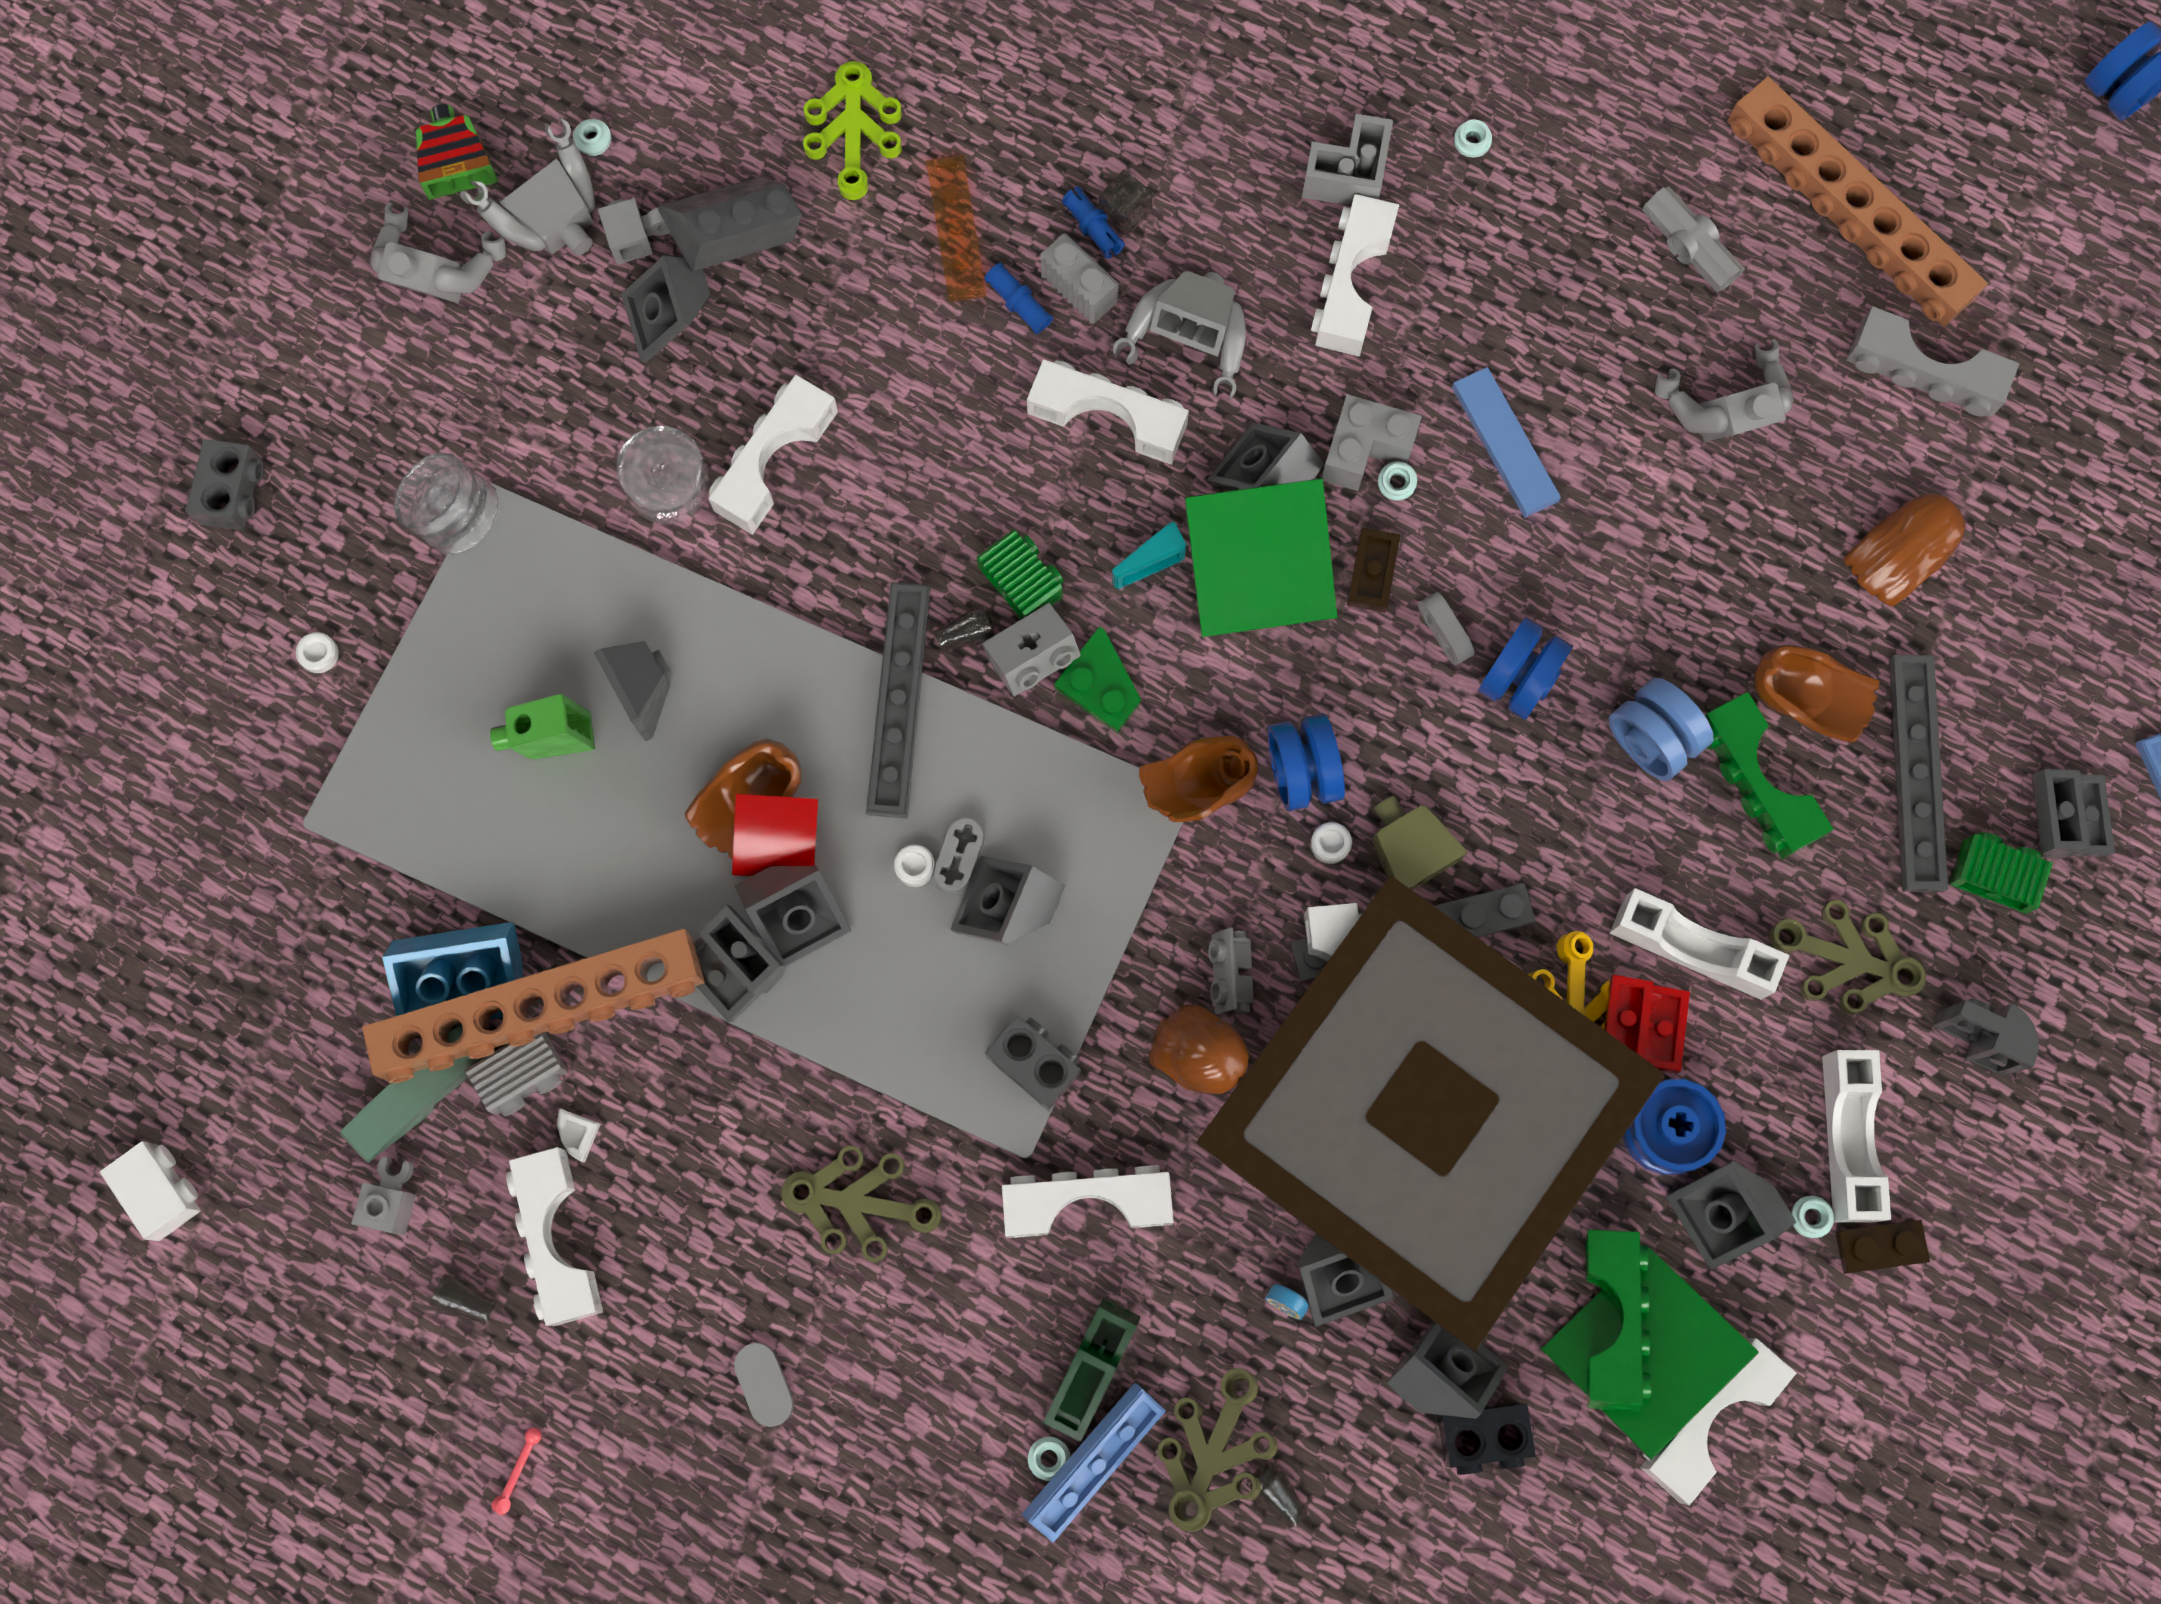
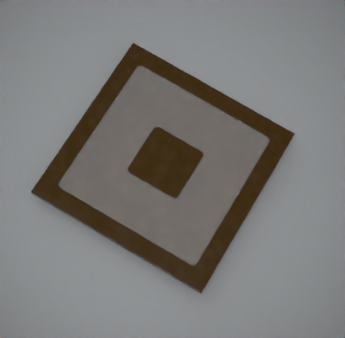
M1390 875L1196 1141V1144L1476 1352L1665 1074Z

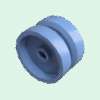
M1652 678L1637 691L1635 701L1624 702L1608 718L1610 729L1620 746L1644 771L1662 781H1670L1687 765V758H1696L1714 741L1710 724L1699 707L1682 690L1662 678Z

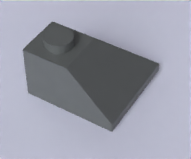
M663 255L621 294L640 361H649L687 328L710 296L703 269L692 272L685 258Z
M1252 423L1208 477L1207 481L1212 486L1228 490H1240L1315 479V476L1325 464L1302 433Z
M642 641L601 648L595 651L594 654L630 721L645 741L652 739L670 687L664 676V673L670 671L660 650L651 652L646 642Z
M981 856L950 930L957 934L1007 945L1051 922L1066 885L1032 865Z
M770 866L734 885L747 914L763 942L785 966L852 931L817 866Z
M1735 1161L1666 1196L1710 1270L1778 1238L1796 1223L1775 1186Z
M1315 1234L1297 1262L1315 1327L1394 1299L1390 1288L1317 1234Z
M1433 1322L1403 1358L1386 1384L1420 1413L1477 1419L1482 1414L1509 1366L1483 1343L1474 1352Z

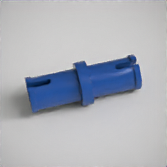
M1074 187L1077 196L1072 190H1069L1064 195L1062 204L1068 208L1079 222V230L1082 234L1090 236L1106 259H1110L1113 256L1110 250H1112L1115 256L1119 254L1124 248L1125 242L1107 222L1108 217L1106 213L1094 206L1081 187Z
M1002 263L996 264L988 271L984 280L1006 301L1005 307L1010 312H1016L1036 335L1050 325L1053 320L1052 315L1048 314L1033 298L1032 290L1027 285L1022 286Z

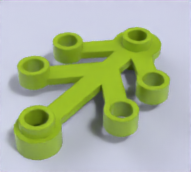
M850 61L837 69L835 73L836 85L821 99L814 98L808 100L803 108L805 119L811 125L823 124L827 119V113L846 98L845 110L820 133L808 134L803 140L805 154L809 158L817 160L824 157L827 148L845 132V169L839 173L837 183L839 191L844 198L858 200L866 195L869 187L867 175L860 169L861 132L879 147L880 153L886 158H895L902 150L901 139L898 134L890 131L885 132L861 110V97L879 111L881 120L886 124L897 123L902 117L900 102L892 97L885 98L871 85L872 75L865 64ZM850 75L859 76V78L855 81H850L847 79V77ZM887 108L896 109V112L893 114L884 113ZM813 109L822 110L818 115L809 114ZM887 142L896 143V146L891 149L884 147V144ZM812 143L821 144V147L816 150L809 148ZM851 176L859 178L853 184L846 182L847 178Z

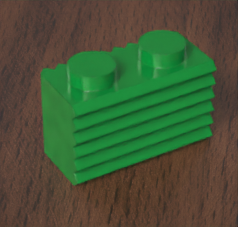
M1013 529L976 558L978 568L1022 620L1046 604L1050 603L1053 606L1063 598L1061 584L1064 583V580L1052 564L1045 566L1038 559L1037 555L1040 552L1031 538L1027 535L1021 537Z
M1980 832L1965 839L1961 844L1949 885L2025 914L2039 908L2053 865L2051 861H2045L2041 858L2042 854L2034 849L2027 847L2013 849L2011 846H2006L2002 843V838L1991 833Z

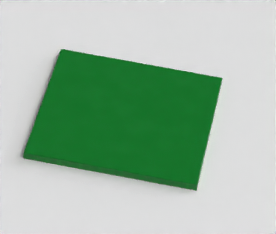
M1322 478L1185 497L1202 637L1338 618Z
M1648 1247V1270L1641 1271V1287H1648L1649 1312L1641 1313L1642 1329L1649 1330L1650 1354L1649 1356H1642L1643 1372L1650 1373L1651 1397L1650 1399H1643L1640 1411L1601 1410L1652 1460L1759 1354V1351ZM1601 1290L1541 1349L1586 1395L1587 1363L1589 1357L1607 1350L1620 1335L1621 1322L1615 1303L1605 1291Z

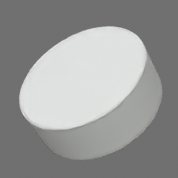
M321 632L305 635L296 647L298 662L306 670L313 673H323L330 670L338 660L339 650L337 644L328 635Z
M1335 822L1320 825L1314 831L1311 838L1313 854L1318 860L1328 864H1335L1344 860L1352 846V838L1349 831L1343 825Z
M913 844L902 848L897 853L894 860V869L902 883L911 887H919L928 883L933 877L935 861L927 848Z

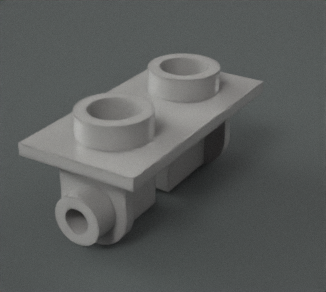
M1227 928L1212 934L1208 950L1209 959L1213 963L1214 980L1211 984L1210 996L1215 1004V1015L1233 1010L1235 1014L1250 1013V1005L1254 1004L1252 976H1240L1238 969L1252 968L1251 939L1247 938L1246 931H1233V928Z

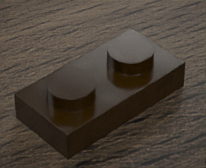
M1361 528L1347 606L1386 613L1400 534Z
M1922 1220L1835 1232L1844 1274L1930 1262Z

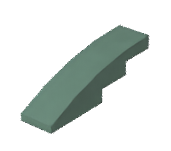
M459 1024L449 1032L448 1039L450 1043L457 1041L463 1033L462 1024ZM468 1055L455 1059L454 1065L450 1068L439 1071H429V1068L413 1072L414 1078L408 1081L390 1083L340 1131V1135L367 1163L371 1162L434 1111L435 1104L466 1080L467 1074L465 1069L483 1058L470 1059Z

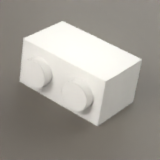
M142 1141L101 1170L100 1174L143 1239L160 1241L201 1211L194 1201L198 1198V1193L187 1179L182 1178L180 1180L172 1168L176 1165L175 1158L165 1146Z

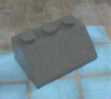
M763 177L753 178L659 205L658 207L661 217L692 272L793 241L802 216L785 184Z

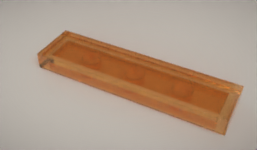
M959 155L926 160L949 303L986 297L964 157Z

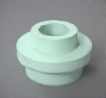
M588 119L578 124L575 128L573 140L581 153L588 156H597L604 153L610 146L611 133L604 122L597 119ZM589 133H597V136L593 139L586 138V135Z
M1476 119L1461 124L1454 135L1456 149L1466 157L1475 158L1484 155L1492 143V134L1488 126ZM1470 136L1476 137L1479 143H1471L1466 138Z
M1400 461L1387 464L1381 470L1378 477V487L1381 493L1393 501L1407 499L1413 494L1417 486V475L1414 469L1409 464ZM1395 475L1401 476L1405 482L1404 486L1394 488L1390 484L1391 477Z
M1806 1196L1800 1198L1791 1209V1214L1796 1220L1793 1227L1804 1237H1822L1833 1226V1210L1828 1202L1820 1197ZM1808 1209L1814 1210L1818 1215V1221L1815 1225H1810L1805 1220V1213Z
M1043 1437L1037 1440L1029 1450V1468L1039 1479L1050 1481L1068 1461L1070 1452L1066 1444L1060 1439ZM1046 1450H1052L1057 1455V1463L1052 1467H1046L1041 1462V1455Z

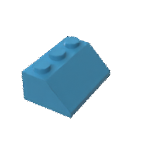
M514 922L393 940L382 956L396 1016L523 978L522 956ZM502 1011L494 1013L490 1019L502 1018Z

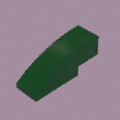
M1105 1298L1102 1299L1043 1421L1044 1424L1079 1442L1082 1441L1141 1316Z

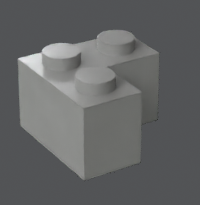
M1356 114L1349 148L1312 141L1302 198L1352 206L1355 194L1379 199L1393 120Z
M1347 394L1322 474L1323 481L1358 491L1368 457L1390 463L1396 461L1407 463L1422 416Z

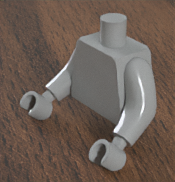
M559 117L564 126L562 133L553 135L548 123L545 124V132L551 139L558 142L556 149L561 164L557 159L552 161L499 202L501 206L493 199L488 198L487 187L478 181H470L478 190V195L474 200L465 191H461L460 196L464 202L477 205V212L500 236L518 246L532 251L546 249L549 253L554 254L564 245H567L575 255H582L590 249L593 240L584 230L593 224L590 213L595 209V197L591 178L574 140L568 139L571 134L570 125L565 119Z
M388 203L385 206L384 227L381 228L371 252L370 265L378 273V279L384 282L458 304L461 294H468L477 290L492 269L493 261H499L506 257L505 238L501 236L498 240L494 241L493 233L491 231L485 232L481 236L483 253H477L471 260L462 265L432 253L400 245L399 233L407 229L408 208L405 207L404 212L401 214L392 213V203Z
M1186 271L1177 279H1168L1160 283L1140 299L1125 329L1128 332L1126 338H1121L1114 343V355L1117 358L1124 347H1131V352L1126 362L1128 365L1134 363L1139 356L1135 344L1138 338L1143 339L1149 328L1151 332L1217 357L1222 346L1219 368L1223 370L1222 376L1215 381L1212 393L1216 397L1217 386L1221 383H1226L1231 388L1229 400L1232 399L1236 392L1233 375L1239 371L1246 340L1244 313L1241 305L1233 301L1235 290L1230 286L1224 285L1223 278L1215 272H1208L1204 276H1200Z
M1775 339L1771 340L1772 350L1769 351L1761 350L1758 343L1755 345L1756 364L1759 368L1765 369L1763 372L1765 384L1698 404L1686 392L1678 390L1681 374L1676 369H1669L1668 379L1663 378L1660 373H1657L1656 395L1660 398L1669 399L1668 404L1683 427L1689 432L1701 433L1704 442L1733 436L1786 420L1785 413L1791 410L1794 402L1793 392L1783 366L1779 364V343Z

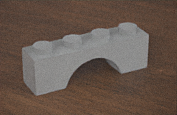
M1873 306L1862 319L1846 361L1854 363L1856 368L1862 372L1870 374L1877 372L1892 378L1893 383L1900 387L1918 388L1928 392V395L1936 401H1951L1964 406L1965 410L1972 415H1987L1989 417H1992L2005 404L2020 364L1984 349L1970 360L1962 363L1945 364L1937 362L1924 355L1917 348L1911 337L1909 320Z

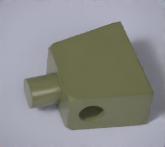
M1391 796L1374 807L1385 827L1375 833L1372 843L1387 878L1391 875L1409 889L1414 890L1462 861L1466 856L1467 851L1425 805H1420L1406 814L1396 797Z

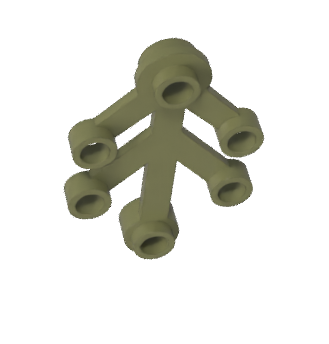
M1832 900L1825 904L1822 908V918L1827 924L1835 927L1845 947L1807 935L1804 926L1795 919L1781 920L1770 930L1769 939L1776 950L1783 953H1792L1800 950L1842 964V966L1822 976L1814 975L1803 980L1800 991L1802 996L1808 1001H1818V999L1824 998L1829 990L1865 972L1882 979L1862 990L1850 989L1844 992L1839 1002L1841 1009L1847 1014H1858L1866 1009L1867 1004L1891 992L1900 997L1913 996L1919 993L1925 985L1926 973L1923 966L1916 959L1902 955L1888 930V920L1880 913H1872L1866 916L1861 922V930L1866 937L1875 939L1885 961L1870 955L1849 918L1848 906L1841 900ZM1831 906H1836L1841 910V919L1836 920L1830 916L1829 909ZM1870 919H1875L1880 923L1881 930L1879 933H1875L1869 928ZM1785 930L1791 934L1792 942L1790 944L1781 942L1779 938L1780 931ZM1899 970H1904L1909 974L1910 981L1908 984H1903L1898 980L1897 974ZM1810 981H1814L1820 986V994L1818 996L1812 995L1809 992L1808 984ZM1849 995L1858 997L1860 1001L1858 1009H1853L1848 1005L1847 998Z
M855 1146L844 1147L836 1160L814 1175L800 1171L793 1173L785 1180L781 1190L784 1204L795 1213L807 1214L821 1236L823 1250L829 1254L836 1255L843 1252L847 1246V1237L841 1230L834 1229L821 1205L835 1207L840 1210L862 1244L863 1256L871 1262L882 1261L887 1256L888 1246L882 1238L876 1236L862 1213L909 1221L911 1227L920 1233H930L937 1229L941 1223V1210L932 1200L920 1199L911 1205L865 1196L887 1180L897 1179L903 1174L905 1164L897 1154L890 1153L884 1155L879 1162V1166L842 1191L825 1187L846 1171L855 1172L863 1166L864 1155ZM854 1151L859 1156L858 1163L851 1167L846 1166L844 1163L845 1154ZM889 1159H896L899 1162V1170L895 1174H888L884 1170V1165ZM802 1184L807 1185L809 1188L808 1197L804 1200H798L795 1197L796 1187ZM929 1208L931 1210L932 1218L928 1223L922 1224L918 1222L916 1215L919 1209ZM831 1234H839L842 1240L839 1248L831 1250L827 1246V1238ZM878 1241L881 1243L883 1251L880 1256L873 1258L868 1254L867 1248L871 1242Z
M1231 1369L1222 1378L1221 1391L1226 1401L1209 1442L1206 1439L1200 1422L1203 1415L1200 1403L1186 1397L1180 1399L1175 1405V1417L1183 1424L1198 1467L1192 1483L1183 1465V1460L1186 1456L1184 1444L1174 1438H1165L1158 1445V1457L1165 1463L1175 1491L1169 1504L1170 1518L1174 1525L1183 1531L1195 1532L1201 1530L1209 1522L1212 1510L1238 1499L1254 1500L1261 1491L1259 1479L1250 1473L1242 1472L1234 1477L1231 1484L1208 1492L1215 1475L1255 1458L1271 1459L1277 1452L1278 1444L1276 1439L1271 1434L1262 1431L1253 1434L1249 1441L1225 1451L1243 1406L1251 1403L1258 1393L1256 1378L1244 1369ZM1247 1381V1393L1239 1396L1236 1392L1238 1383ZM1188 1404H1192L1194 1414L1191 1418L1185 1419L1182 1413L1183 1408ZM1262 1438H1267L1269 1441V1449L1265 1453H1259L1257 1450V1444ZM1175 1444L1177 1455L1173 1459H1168L1166 1449L1169 1445ZM1249 1478L1252 1481V1490L1244 1495L1240 1490V1485L1243 1480ZM1190 1502H1195L1198 1507L1197 1514L1189 1518L1186 1514V1507Z

